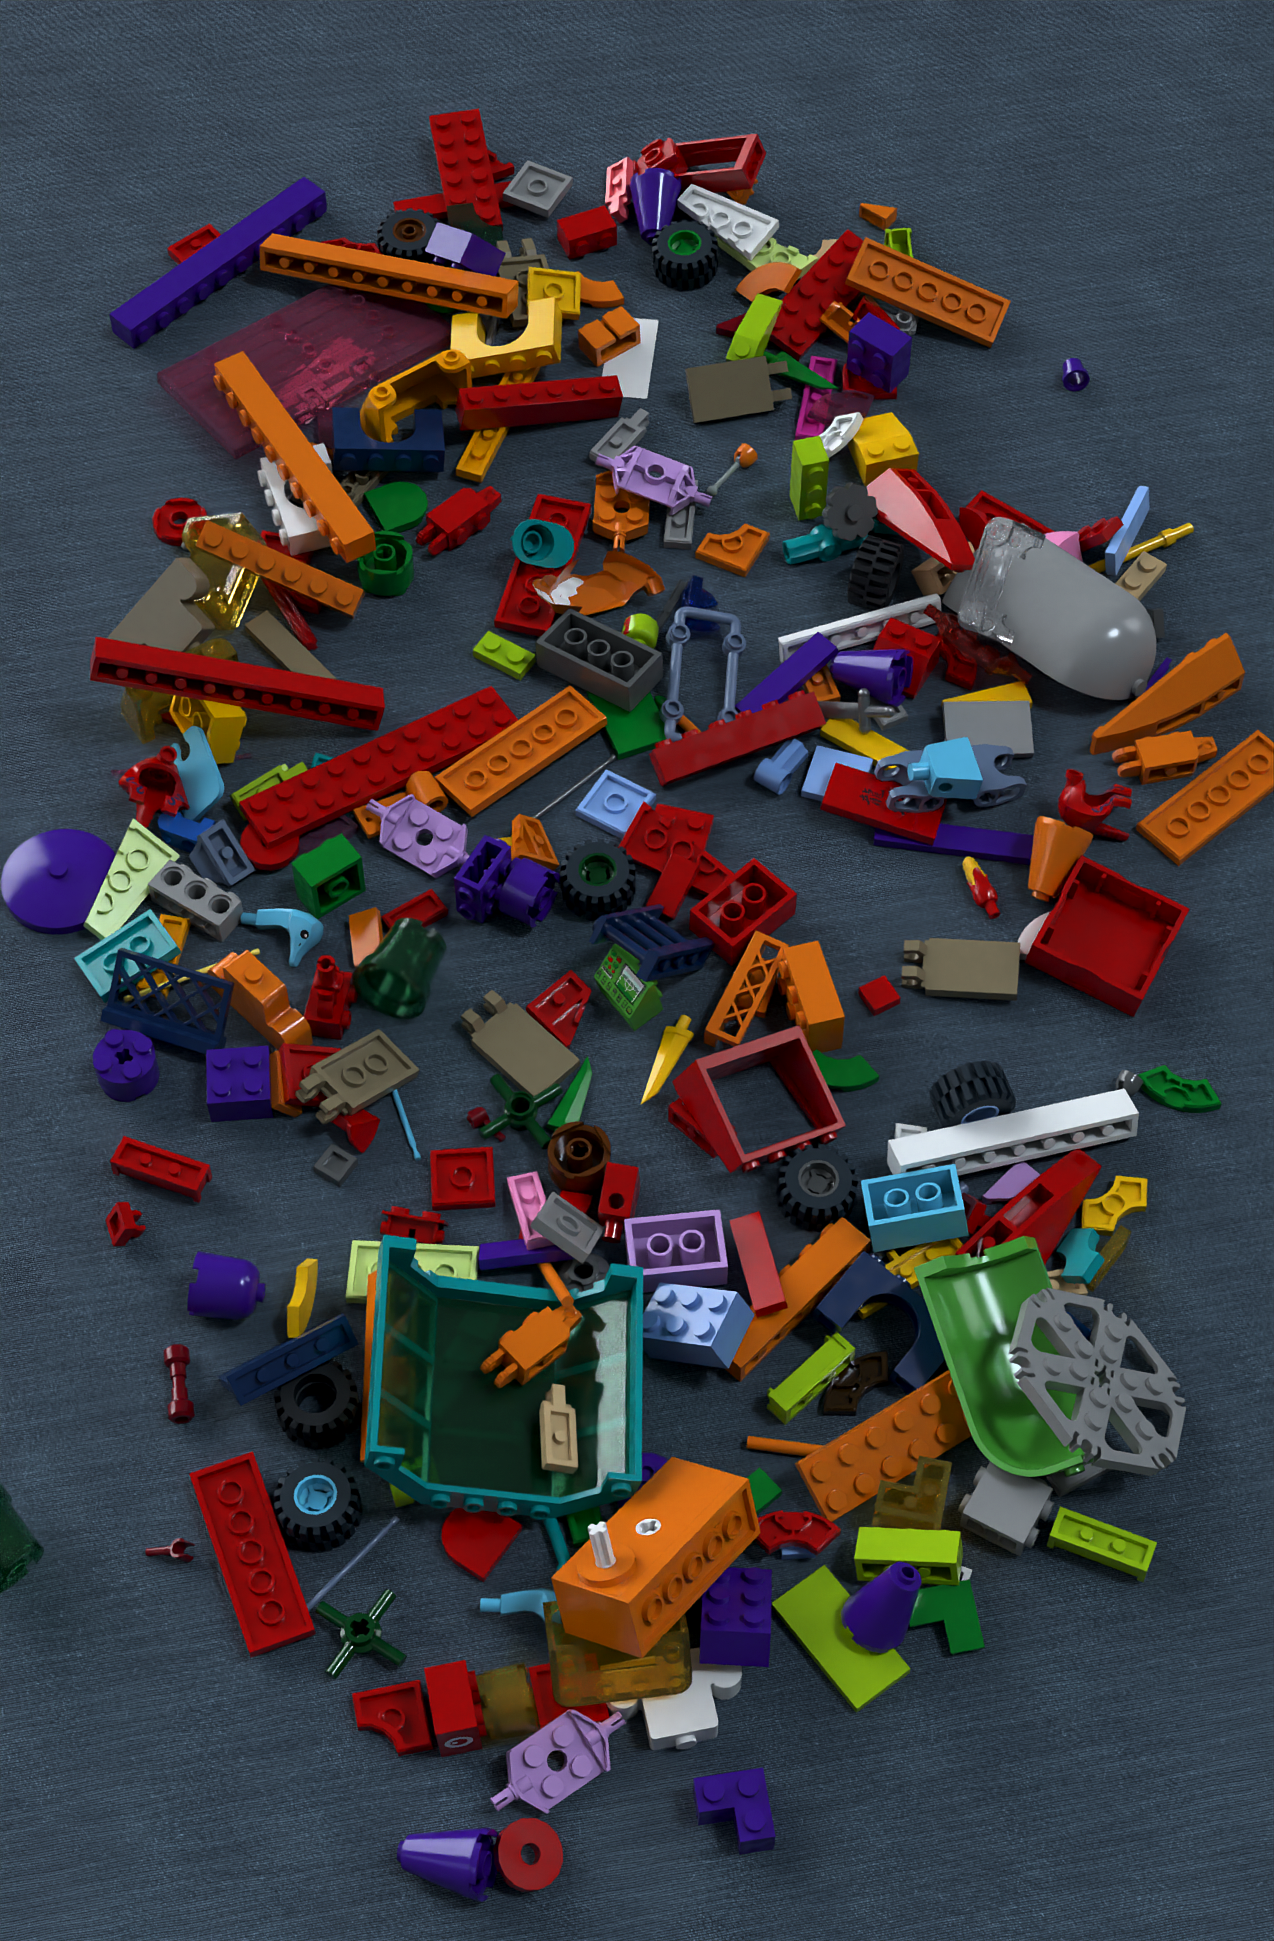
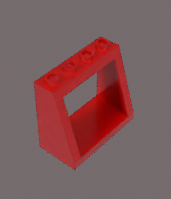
M799 1025L697 1059L672 1081L677 1094L730 1173L741 1169L743 1173H748L760 1167V1162L766 1160L769 1161V1164L776 1163L787 1157L786 1153L798 1148L804 1151L805 1145L816 1142L826 1145L838 1138L837 1133L846 1127ZM770 1062L815 1129L744 1154L712 1081Z

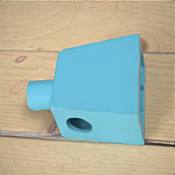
M968 737L927 745L924 748L920 762L908 764L909 780H924L928 794L932 797L976 799L983 782Z

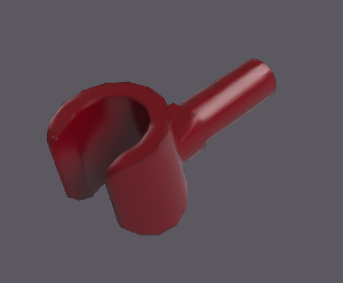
M476 1107L467 1113V1120L473 1129L481 1125L485 1126L491 1122L483 1107ZM501 1131L494 1134L501 1143L506 1139V1136Z
M177 1538L170 1546L146 1548L145 1553L146 1556L167 1555L183 1562H191L194 1557L184 1554V1550L188 1546H195V1544L185 1539Z

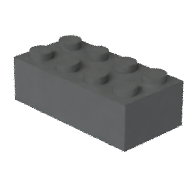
M571 608L535 642L538 667L629 712L663 678V656L661 652Z

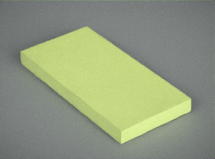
M352 1240L346 1303L367 1304L368 1275L377 1270L380 1241ZM416 1243L414 1258L418 1260V1267L423 1271L431 1270L439 1276L471 1280L478 1279L480 1246ZM415 1295V1306L428 1307L427 1303Z

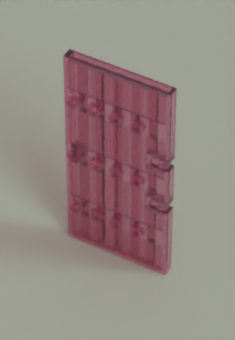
M328 284L158 372L157 382L235 459H238L262 446V444H256L249 426L245 427L242 424L236 408L232 409L229 406L224 391L217 389L213 380V376L216 375L214 363L244 351L291 418L299 426L318 416V407L322 406L329 410L370 388V379L374 378L379 383L450 345L452 326L424 302Z

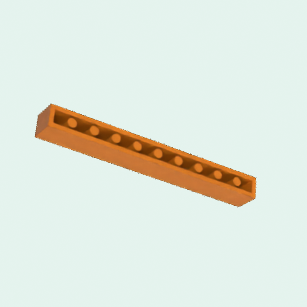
M274 233L260 245V270L506 319L518 306L519 281Z
M244 351L214 363L216 375L213 376V380L217 389L224 391L229 406L232 409L236 408L242 424L245 427L249 426L256 444H262L267 459L270 463L274 462L277 465L281 479L289 482L294 497L302 500L307 515L310 518H315L321 535H327L330 539V545L336 555L340 554L345 562L349 563L376 550L374 530Z

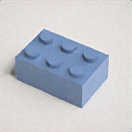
M659 1282L643 1314V1350L650 1358L729 1369L755 1314L738 1292Z

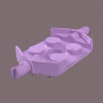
M633 446L622 455L616 456L615 459L599 453L595 465L610 469L613 472L612 478L615 494L618 495L619 489H623L671 508L669 515L680 511L689 505L690 502H696L709 507L713 497L697 491L698 487L695 485L694 472L691 466L638 446ZM651 471H656L660 473L662 476L659 478L652 477L649 473Z
M413 794L408 795L389 807L381 805L374 801V799H371L369 801L370 804H367L366 810L379 816L381 820L379 840L381 847L434 878L442 876L457 866L461 867L468 859L469 855L466 852L467 826L465 824L461 826L416 800ZM423 833H429L433 836L432 842L426 846L417 843V838Z
M569 1709L507 1751V1788L490 1798L492 1804H495V1809L500 1811V1809L513 1800L520 1799L547 1814L550 1812V1808L602 1772L611 1770L608 1737L612 1732L626 1724L620 1712L617 1711L602 1723H596L578 1711ZM554 1750H558L564 1755L563 1767L557 1771L551 1770L547 1764L548 1755Z

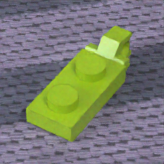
M303 761L288 769L285 763L278 765L235 791L229 797L245 821L247 819L239 808L240 801L308 769Z

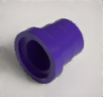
M1070 358L1063 363L1062 382L1064 387L1072 392L1084 389L1089 384L1090 377L1088 371L1083 367L1081 360Z

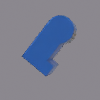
M178 811L175 817L162 813L158 819L162 840L171 846L189 853L193 851L197 843V835L215 824L214 820L204 817L201 823L184 818Z

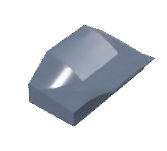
M224 819L197 835V843L189 858L203 879L209 878L213 882L232 886L255 871Z

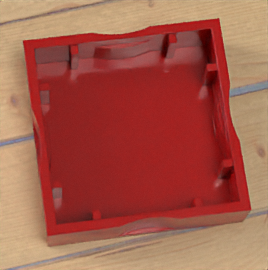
M1081 855L1066 881L1055 907L1049 912L1032 943L1025 963L1134 1017L1190 909L1151 889L1135 885L1119 873Z

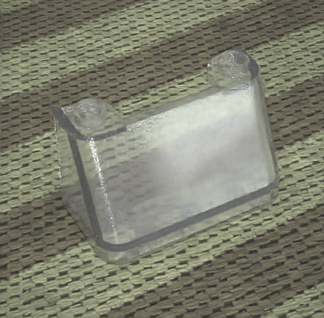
M995 517L987 523L958 611V623L965 632L1011 646L1015 632L1007 628L1004 622L1007 615L997 612V605L1013 557L1025 560L1027 555L1025 553L1032 548L1042 549L1046 535L1019 522L1003 517Z

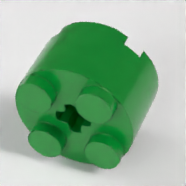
M377 531L374 533L376 550L357 558L360 583L366 593L381 596H401L406 593L414 578L412 546L404 540V536L397 532Z

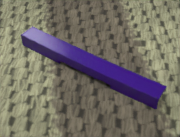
M1165 658L1147 683L1145 691L1164 676L1169 669L1172 659Z

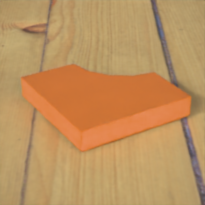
M746 523L730 534L717 535L707 533L695 552V558L746 577L769 541L770 533Z

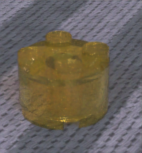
M525 1662L483 1671V1674L476 1675L480 1696H483L485 1706L487 1707L482 1709L486 1729H489L492 1740H505L540 1730L533 1689L526 1680L529 1673Z

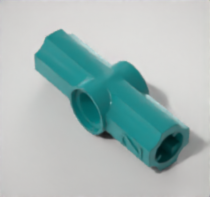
M821 524L813 528L808 535L783 541L784 558L787 564L790 565L818 557L821 561H831L837 558L842 551L861 546L868 534L865 537L856 536L853 541H846L834 537L833 529Z

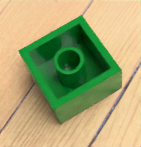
M342 833L334 838L325 840L321 846L309 853L300 855L291 863L296 895L316 919L323 917L366 891L362 857Z

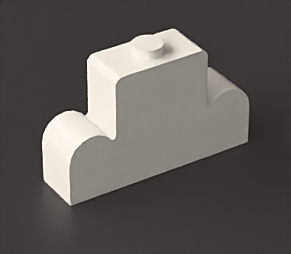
M699 1647L600 1667V1676L608 1712L611 1716L618 1711L623 1716L622 1719L627 1720L636 1715L638 1710H642L649 1745L652 1750L674 1746L677 1749H688L695 1746L699 1741L717 1737L718 1717L713 1695L721 1700L733 1698L741 1688L742 1666L699 1664Z

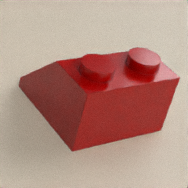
M891 617L879 634L873 650L905 649L910 651L907 656L913 658L912 679L910 687H904L902 694L915 699L939 662L942 638Z

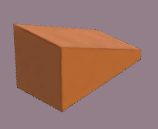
M861 203L859 217L885 231L896 221L897 208Z

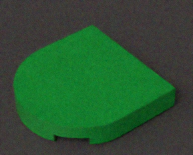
M393 482L364 493L365 501L382 531L400 533L411 529L422 522V518L428 511V500L425 492L413 483Z

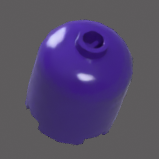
M197 1252L192 1268L198 1270L196 1283L189 1284L187 1311H190L189 1315L230 1320H244L250 1317L256 1308L257 1302H264L266 1283H260V1272L257 1266L245 1259Z

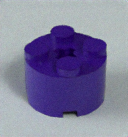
M516 857L509 866V875L505 883H501L496 889L494 899L499 901L500 912L531 927H536L535 921L539 920L542 922L556 900L558 892L554 891L553 888L555 882L560 884V874L528 858L519 859Z
M112 1029L105 1034V1037L94 1049L93 1065L98 1083L104 1093L111 1099L120 1102L135 1101L136 1097L143 1094L148 1095L156 1087L160 1071L154 1046L149 1037L133 1030Z

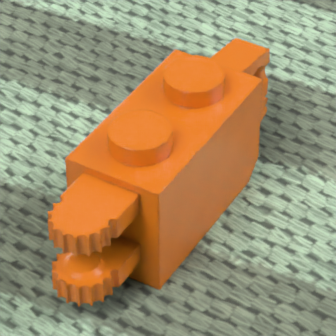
M1191 730L1185 732L1176 731L1168 735L1147 736L1135 740L1134 746L1115 750L1112 758L1115 763L1124 762L1117 769L1120 777L1138 776L1141 785L1190 777L1196 771L1197 763L1215 758L1218 749L1213 737H1193Z
M574 1305L568 1308L560 1306L553 1311L547 1306L539 1313L536 1311L531 1313L524 1320L521 1327L515 1331H507L500 1338L498 1350L482 1362L480 1369L484 1374H487L502 1364L506 1369L497 1375L496 1379H494V1384L501 1388L515 1378L523 1386L566 1353L570 1332L579 1324L582 1314Z

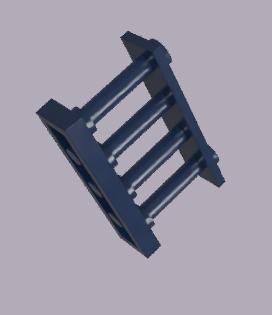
M661 904L602 915L595 921L592 927L594 932L589 940L592 944L613 941L637 958L641 966L636 976L645 982L702 969L716 944L707 937L687 940L660 921L659 917L665 908Z

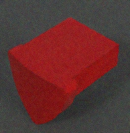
M361 1109L351 1116L349 1114L344 1116L340 1113L330 1122L346 1131L352 1146L359 1152L364 1153L375 1137L380 1118Z

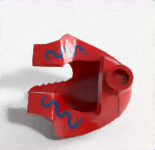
M164 746L157 756L146 758L135 764L118 781L119 786L129 795L128 801L136 803V821L146 829L158 810L175 817L178 810H189L190 808L178 768L174 764L177 752L171 746Z
M1067 769L1065 774L1067 781L1058 798L1060 818L1068 826L1073 828L1074 826L1079 827L1093 835H1101L1102 837L1105 836L1122 842L1126 841L1130 836L1128 833L1106 825L1102 821L1108 817L1114 806L1130 809L1132 799L1129 798H1131L1132 789L1114 784L1102 794L1089 795L1086 792V782L1083 780L1084 774L1077 770Z

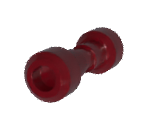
M173 1344L163 1351L164 1365L170 1370V1380H172L173 1387L171 1389L172 1401L167 1406L168 1419L175 1424H185L195 1417L194 1403L188 1399V1389L185 1383L187 1378L186 1366L190 1363V1351L185 1345Z

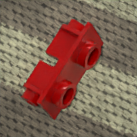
M391 1206V1211L382 1210L381 1212L383 1215L388 1216L387 1222L382 1221L380 1234L409 1238L410 1229H415L414 1238L417 1239L416 1242L426 1244H443L445 1231L440 1230L441 1225L448 1226V1222L440 1220L441 1214L422 1211L421 1217L409 1215L410 1209Z

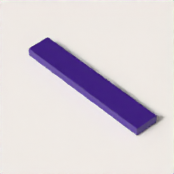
M940 823L933 846L879 828H875L873 845L1030 865L1034 835Z

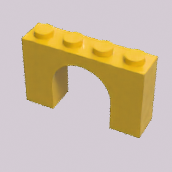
M555 297L529 301L526 330L518 339L503 346H489L485 344L486 328L479 313L467 312L452 315L450 349L462 352L471 362L472 378L561 363L562 313Z

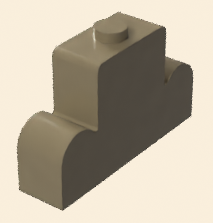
M176 558L107 639L198 654L202 649L201 644L215 629V625L194 603V600L204 598L209 591L210 584L207 576L191 558Z

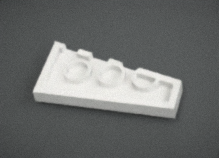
M692 183L677 199L678 208L701 225H707L708 230L712 229L716 236L750 261L779 228V220Z

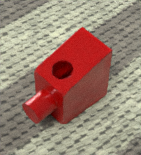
M607 1162L598 1208L599 1224L604 1227L601 1237L603 1241L620 1243L622 1230H624V1219L634 1218L641 1187L639 1167Z

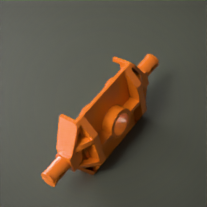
M609 470L596 475L594 517L592 522L593 532L613 540V551H618V546H620V552H625V543L628 540L644 536L648 533L650 500L623 489H619L618 495L615 494L612 478L613 472ZM618 508L628 509L625 513H618L615 510Z

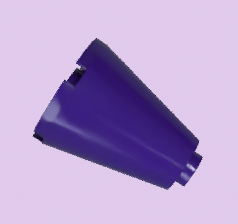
M662 168L645 169L644 174L638 176L637 172L630 179V191L641 238L651 245L657 231H662V227L665 225H671L677 199L681 192V179L678 178L677 180L672 171Z
M905 649L840 651L831 659L830 672L833 673L835 680L858 691L866 688L870 693L869 696L890 706L897 707L902 704L906 697L901 695L904 687L909 688L911 684L913 658L907 656L910 651Z
M905 1562L894 1563L847 1599L841 1611V1619L844 1628L846 1629L848 1626L854 1634L852 1639L856 1644L868 1651L886 1653L889 1649L897 1648L901 1645L906 1636L922 1582L919 1572L912 1565Z
M476 1828L409 1834L405 1841H400L398 1845L397 1861L401 1862V1867L406 1872L473 1901L483 1902L488 1898L487 1895H483L485 1888H493L497 1875V1869L494 1864L492 1836L497 1837L498 1833L492 1828Z

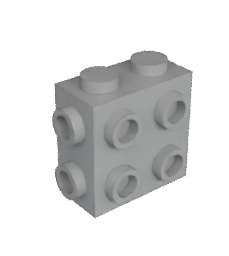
M990 1461L987 1468L981 1466L973 1481V1484L977 1487L972 1496L966 1493L959 1506L958 1512L962 1513L960 1526L1021 1556L1025 1546L1031 1549L1040 1532V1530L1036 1529L1039 1520L1046 1521L1054 1506V1502L1050 1501L1053 1488L1049 1487L1039 1477L1011 1474Z

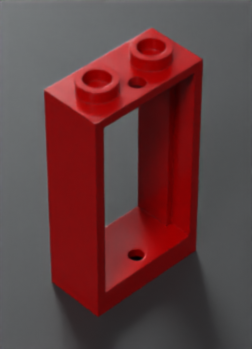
M758 134L675 143L679 148L681 162L668 170L674 173V177L677 180L678 178L681 179L679 197L691 183L713 193L752 189L766 152ZM736 161L735 166L732 168L686 173L690 166Z

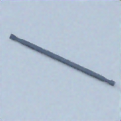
M394 1516L390 1523L382 1528L306 1604L308 1611L388 1533L392 1526L400 1521L397 1516Z

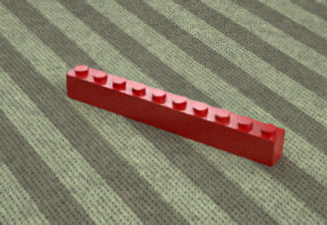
M95 637L90 659V681L207 700L378 731L385 709L384 693L381 687L102 637Z

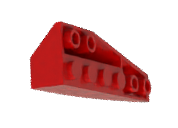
M889 468L866 486L868 496H873L876 499L878 513L875 517L879 522L884 523L948 567L951 571L962 573L965 570L977 569V563L969 543L953 513L937 491L915 469Z
M1081 1149L1071 1151L1019 1192L974 1234L955 1255L969 1253L971 1258L976 1256L979 1258L985 1256L984 1249L1027 1236L1035 1238L1044 1265H1046L1102 1166Z

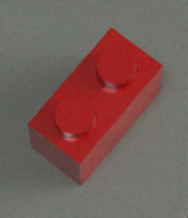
M604 205L558 219L557 239L570 260L617 245V225Z

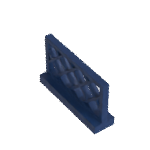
M120 948L117 951L107 1007L102 1009L100 1021L137 1031L206 1054V1050L225 1049L227 1037H224L234 983ZM125 958L135 961L141 972L130 978L124 968ZM154 968L162 969L169 980L160 987H158L149 972ZM143 975L152 991L141 997L132 981ZM182 977L190 978L197 988L195 992L186 996L177 981ZM170 984L180 998L179 1001L172 1005L168 1004L161 992V989ZM125 985L135 999L130 1004L117 1001L119 989ZM212 985L224 989L222 1001L216 1005L206 991ZM200 993L209 1008L200 1014H197L189 1001V998ZM155 994L163 1010L158 1013L150 1011L144 999ZM183 1003L191 1019L186 1022L178 1020L172 1008ZM211 1012L217 1021L216 1032L206 1029L200 1017Z
M340 1314L304 1331L302 1335L291 1338L217 1377L221 1385L233 1393L238 1404L242 1406L359 1345L346 1316Z

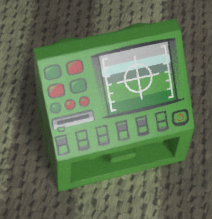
M614 944L594 978L602 994L630 1027L636 1031L664 1010L660 1001L663 995L656 986L658 984L657 980L645 982L636 976L640 968L638 965L640 961L617 944Z

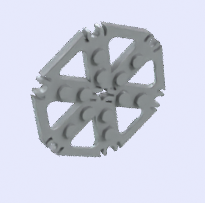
M1051 1288L1042 1289L1036 1295L1032 1294L1021 1304L1009 1354L1014 1356L1009 1360L1010 1363L1018 1364L1021 1367L1014 1373V1377L1019 1380L1017 1384L1063 1446L1066 1447L1069 1444V1451L1072 1453L1080 1447L1084 1452L1083 1461L1087 1463L1093 1458L1091 1466L1148 1476L1155 1475L1161 1469H1165L1177 1458L1186 1406H1181L1185 1399L1174 1394L1180 1388V1384L1175 1382L1177 1380L1176 1376L1131 1318L1127 1320V1315L1124 1312L1118 1317L1113 1314V1304L1109 1303L1104 1307V1299ZM1064 1305L1091 1311L1094 1323L1089 1341L1074 1324L1072 1317L1066 1313ZM1035 1322L1060 1356L1040 1352L1033 1346L1031 1338ZM1126 1338L1131 1339L1135 1343L1138 1352L1147 1364L1154 1368L1155 1374L1120 1368ZM1046 1389L1077 1394L1071 1420L1063 1414ZM1137 1406L1162 1410L1170 1416L1166 1437H1162L1156 1432L1152 1423L1145 1418ZM1108 1420L1133 1453L1116 1451L1107 1445L1105 1433Z

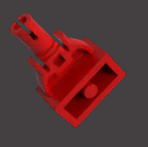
M323 955L317 960L318 964H316L317 968L304 1018L311 1028L312 1036L342 1040L344 1029H349L351 1024L352 1012L349 1009L351 1003H356L358 985H354L353 973L340 971L339 967L335 965V959L332 956Z

